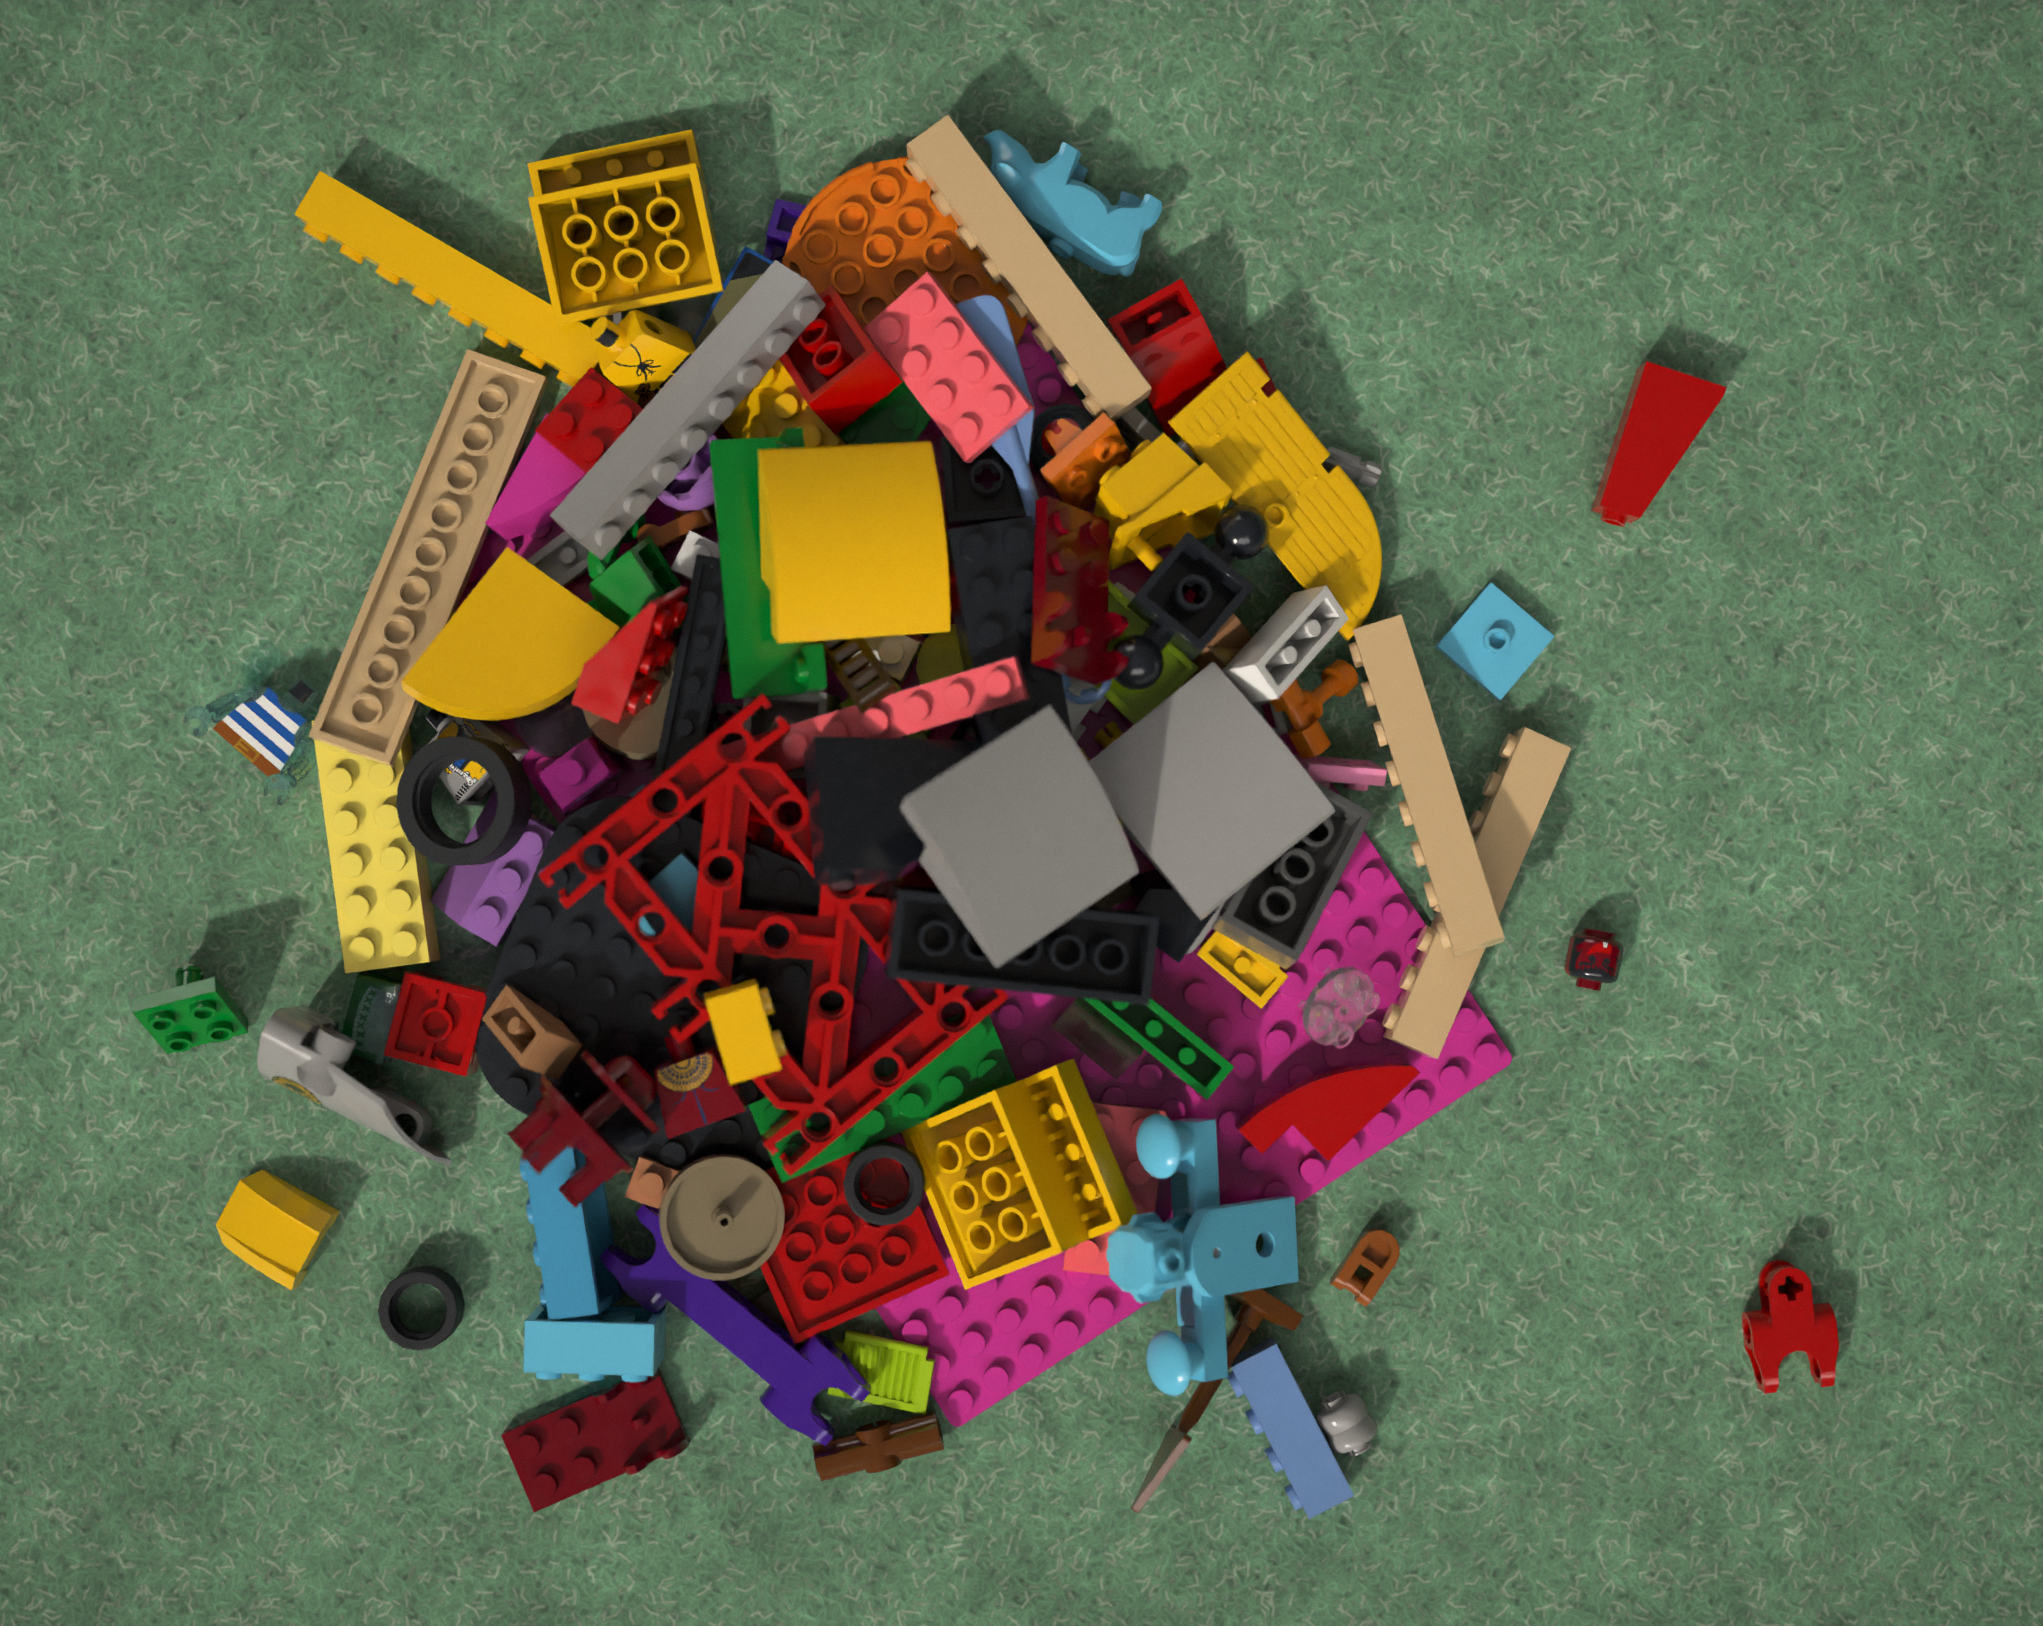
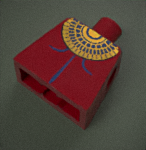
M671 1033L663 1037L671 1060L658 1064L654 1071L668 1139L746 1111L747 1099L738 1082L730 1085L722 1055L715 1044L696 1050L691 1036L680 1044Z

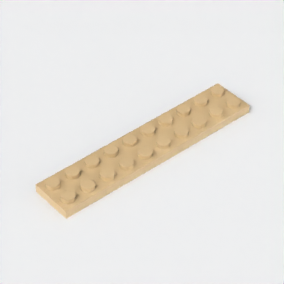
M467 349L309 733L312 739L390 767L394 766L419 704L418 700L403 691L402 679L457 610L490 528L485 522L509 481L547 387L548 380L546 376Z

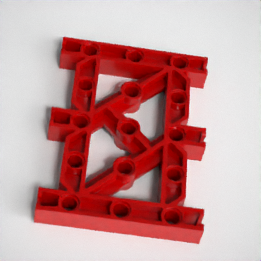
M761 693L539 872L538 876L550 887L555 883L553 873L571 861L577 863L579 869L587 877L570 893L564 887L557 892L560 895L558 900L566 909L604 879L606 880L605 904L665 975L685 977L655 1001L651 1009L660 1020L668 1014L667 1008L683 997L690 999L693 1006L698 1010L681 1026L677 1023L669 1029V1032L679 1044L711 1019L705 999L699 997L695 991L699 982L704 979H712L719 983L721 989L735 985L731 981L734 953L764 955L774 959L786 957L813 960L802 1065L785 1046L787 1055L779 1057L780 1070L751 1078L776 1109L792 1110L762 1135L763 1144L772 1155L776 1154L779 1151L776 1143L795 1130H799L804 1139L807 1140L791 1157L785 1151L779 1155L782 1167L791 1177L1000 1006L1009 996L1004 990L993 989L992 992L971 1005L963 996V993L970 986L951 984L944 986L942 983L897 979L919 1007L846 1066L851 1014L854 1007L853 995L860 935L884 963L891 902L884 894L866 893L876 884L855 885L853 888L842 891L830 889L829 885H820L818 916L790 914L778 910L739 909L750 801L814 878L808 800L776 761L754 759L787 732L790 726L779 715L774 719L778 726L757 740L753 739L749 731L743 727V723L761 705L766 710L772 707L769 700ZM732 732L739 733L746 739L744 752L735 757L726 755L721 749L722 739L725 735ZM661 788L672 789L678 797V803L670 811H660L653 804V794ZM706 797L691 933L630 857ZM785 801L797 802L801 807L800 818L792 824L782 823L777 818V809ZM591 844L603 845L609 853V860L602 866L595 867L590 865L584 858L586 847ZM717 856L728 857L734 865L732 873L728 877L721 879L712 876L708 866L713 858ZM657 912L662 915L665 920L664 928L658 933L652 934L643 930L640 925V919L644 914ZM777 923L784 925L788 929V937L783 943L772 945L765 941L764 932L768 926ZM831 990L839 992L843 997L839 1008L834 1011H827L819 1006V1000L823 993ZM949 1002H958L963 1006L961 1017L954 1022H947L941 1018L942 1008ZM882 1057H891L896 1060V1068L888 1076H879L873 1069L877 1060ZM815 1112H822L830 1117L826 1128L819 1131L811 1130L807 1127L806 1121Z

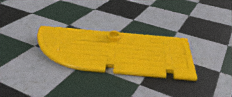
M1246 351L1169 420L1168 423L1202 464L1205 462L1232 489L1233 492L1230 499L1235 505L1254 507L1264 515L1269 526L1268 546L1303 589L1307 590L1327 585L1349 618L1338 630L1343 638L1348 641L1354 635L1353 629L1361 627L1366 620L1380 585L1382 546L1376 520L1366 499L1341 466L1337 464L1327 472L1321 465L1331 454L1280 390H1275L1268 397L1263 393L1260 388L1270 378L1252 355Z

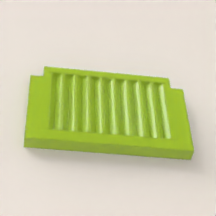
M850 1330L846 1331L844 1341L837 1339L835 1345L847 1354L855 1368L872 1387L869 1395L863 1402L926 1414L935 1365L934 1359L927 1358L929 1347ZM828 1388L827 1394L855 1400L839 1388Z

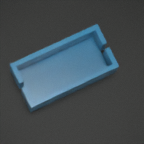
M567 1147L542 1170L543 1172L540 1175L532 1169L529 1162H526L522 1157L520 1159V1173L522 1179L528 1183L530 1196L526 1204L527 1217L529 1222L534 1224L536 1241L533 1245V1257L538 1267L541 1266L543 1283L540 1286V1301L542 1307L548 1311L549 1320L599 1314L623 1297L621 1285L599 1258L610 1244L615 1246L605 1181L576 1208L558 1190L564 1182L587 1162L584 1159L586 1155L577 1147L572 1149Z

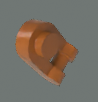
M708 508L695 511L679 510L674 514L676 519L663 526L658 527L654 524L643 525L637 533V539L640 542L643 538L650 535L662 553L683 543L689 531L699 535L708 531L715 525V521Z
M1371 1228L1364 1231L1344 1261L1338 1266L1329 1283L1339 1290L1345 1288L1355 1295V1301L1366 1307L1397 1263L1400 1255L1397 1240L1387 1230L1382 1228ZM1360 1264L1371 1271L1368 1278L1364 1281L1354 1275Z

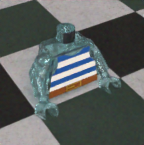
M299 678L286 694L274 686L253 685L227 693L210 702L205 707H190L186 711L183 723L188 722L192 718L200 719L203 722L202 725L194 729L193 735L196 737L204 736L207 733L210 722L217 723L213 730L268 776L264 781L263 796L268 795V792L272 789H280L282 792L277 797V804L284 805L289 800L290 788L296 787L316 765L314 739L309 736L314 719L305 710L320 693L302 678Z

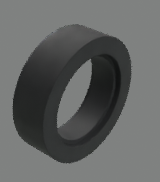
M452 736L430 742L410 759L398 784L396 802L398 818L403 832L416 850L434 862L444 865L462 866L489 863L508 853L518 843L527 827L532 800L527 775L520 762L509 750L494 741L484 738ZM462 759L474 761L482 766L492 778L497 792V810L492 824L482 836L469 843H461L447 836L436 823L431 805L432 791L438 776L450 764Z

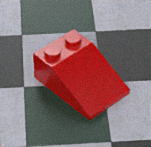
M831 284L819 294L826 306L779 359L806 403L836 435L846 426L854 423L860 415L875 403L888 396L903 381L864 330L863 325Z

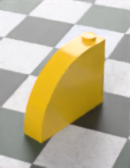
M507 547L402 679L403 691L435 710L460 718L494 721L526 716L557 703L574 691L577 687L583 665L619 632L620 627Z

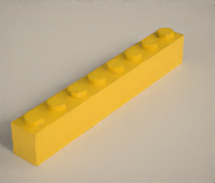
M319 171L294 213L306 224L303 228L305 233L324 244L328 238L341 244L339 252L360 265L364 259L378 266L375 273L396 286L400 280H403L414 287L411 294L433 307L436 301H439L450 308L447 315L469 328L472 322L477 323L487 329L483 336L502 348L506 349L509 343L523 350L520 357L541 370L545 364L559 371L556 378L571 388L575 386L591 367L602 375L603 372L595 352L599 343L590 338V327L580 321L557 326L552 305Z

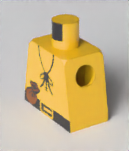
M639 310L630 311L618 324H615L606 317H600L595 321L590 330V338L599 343L595 352L603 374L643 409L696 350L690 333Z

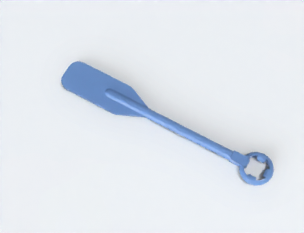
M989 295L978 296L958 303L957 307L1034 406L1007 314L1002 303L997 298ZM1033 408L997 439L992 446L1013 469L1026 515H1032L1035 528V501L1039 499L1029 466L1035 410ZM1061 673L1065 698L1070 702L1080 705L1092 704L1103 698L1112 683V679L1103 682L1098 691L1094 687L1081 690L1080 696H1077L1068 690L1072 685L1069 676Z

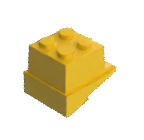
M1164 433L1153 442L1149 439L1143 441L1130 455L1132 460L1122 468L1118 465L1113 466L1099 481L1101 487L1094 498L1096 504L1093 514L1109 520V538L1113 542L1109 552L1110 570L1140 559L1150 571H1153L1164 560L1156 551L1171 546L1173 549L1187 531L1198 540L1212 535L1216 522L1226 510L1232 495V489L1205 462L1199 466Z

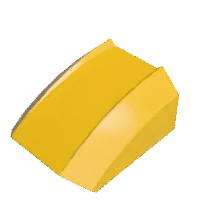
M261 1170L238 1182L216 1223V1227L222 1244L269 1278L293 1290L301 1285L308 1272V1265L327 1230L333 1226L340 1211L273 1174Z

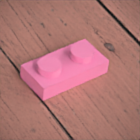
M1294 754L1310 777L1326 788L1330 787V782L1344 783L1343 787L1356 791H1368L1369 785L1385 786L1387 769L1371 760L1323 756L1303 759L1300 755Z

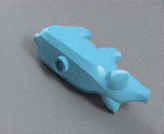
M1002 130L992 131L983 137L991 151L990 172L1034 231L1050 242L1048 247L1051 251L1065 259H1069L1072 255L1089 267L1104 274L1114 276L1120 274L1125 277L1133 274L1136 262L1140 256L1139 250L1143 234L1154 227L1162 212V202L1147 193L1142 200L1134 194L1122 191L1117 205H1111L1101 192L1083 183L1088 169L1078 162L1081 153L1065 142L1061 143L1059 152L1046 163H1035L1026 148Z

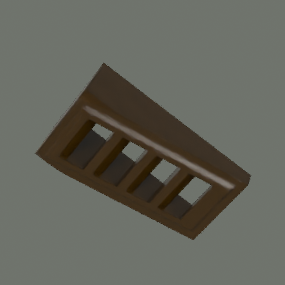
M864 638L815 641V644H823L825 660L862 714L898 689ZM875 677H880V679L872 683L870 686H868L861 692L857 691L859 688L864 686L866 683H868Z

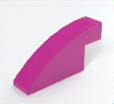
M536 432L485 523L504 540L521 536L542 527L554 520L550 516L551 513L586 474Z

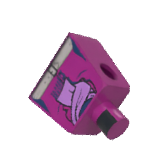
M590 737L577 744L538 774V778L564 816H567L630 770V768L620 755L605 748L596 737ZM599 751L604 755V757L606 758V760L601 756V754L599 753Z

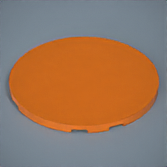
M898 157V159L883 160L875 163L868 162L847 171L826 185L802 211L792 229L782 264L808 280L818 295L832 284L864 328L928 272L934 275L956 305L983 295L997 298L1005 308L1016 347L1018 346L1028 318L1024 316L1020 319L1015 314L1006 299L1010 295L1001 282L995 285L986 275L981 266V263L985 260L977 249L974 248L969 251L956 233L959 225L950 214L944 217L939 212L930 197L934 194L933 190L925 180L919 183L907 168L905 162L909 160L908 157Z

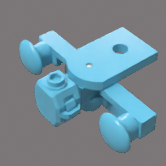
M1152 1114L1143 1120L1138 1129L1136 1150L1140 1163L1150 1175L1160 1179L1171 1176L1172 1218L1163 1223L1156 1213L1149 1212L1133 1215L1129 1224L1119 1226L1108 1235L1106 1258L1109 1263L1110 1278L1122 1291L1130 1292L1137 1302L1146 1303L1160 1300L1166 1290L1176 1287L1177 1324L1181 1329V1338L1169 1330H1163L1155 1334L1147 1348L1146 1364L1154 1385L1167 1395L1177 1396L1186 1390L1190 1379L1208 1382L1228 1378L1224 1295L1299 1282L1295 1197L1277 1196L1220 1205L1216 1119L1187 1118L1170 1121L1162 1114ZM1261 1234L1263 1237V1248L1258 1254L1256 1240Z

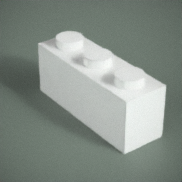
M1327 585L1294 592L1222 672L1250 703L1278 699L1349 618Z

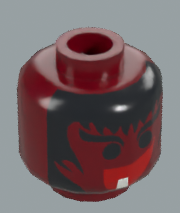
M1582 928L1581 934L1571 936L1564 970L1569 976L1577 978L1575 986L1601 991L1602 983L1611 984L1617 981L1624 950L1622 944L1615 941L1616 934Z

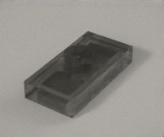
M1076 997L1051 1026L1116 1080L1144 1050L1141 1045L1084 998Z

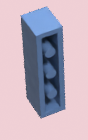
M1271 1337L1238 1354L1231 1365L1233 1371L1228 1373V1380L1237 1397L1243 1394L1246 1395L1252 1409L1245 1413L1256 1435L1265 1432L1271 1444L1270 1447L1265 1449V1452L1275 1472L1277 1473L1284 1469L1291 1483L1285 1486L1284 1489L1295 1511L1303 1507L1308 1518L1311 1519L1353 1497L1354 1494L1274 1338Z

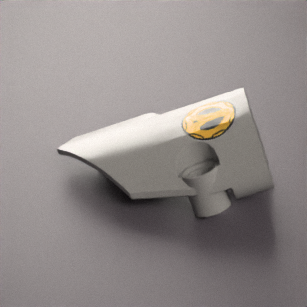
M305 1005L280 1008L272 1014L263 1029L259 1042L257 1064L260 1075L411 1150L450 1166L452 1160L442 1150L425 1143L433 1125L432 1116L426 1108L384 1087L372 1086L366 1088L343 1071L356 1042L338 1032V1021ZM405 1113L413 1116L417 1122V1130L413 1136L406 1134L401 1128V1119Z

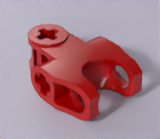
M1785 1260L1768 1262L1762 1267L1758 1277L1761 1310L1747 1311L1742 1314L1744 1347L1750 1358L1758 1389L1764 1394L1777 1392L1779 1387V1365L1789 1353L1796 1351L1807 1353L1814 1382L1819 1383L1821 1387L1834 1386L1839 1340L1836 1317L1829 1302L1813 1304L1812 1285L1810 1278L1804 1271ZM1785 1277L1791 1279V1283L1786 1284L1784 1292L1778 1289V1286L1785 1284Z

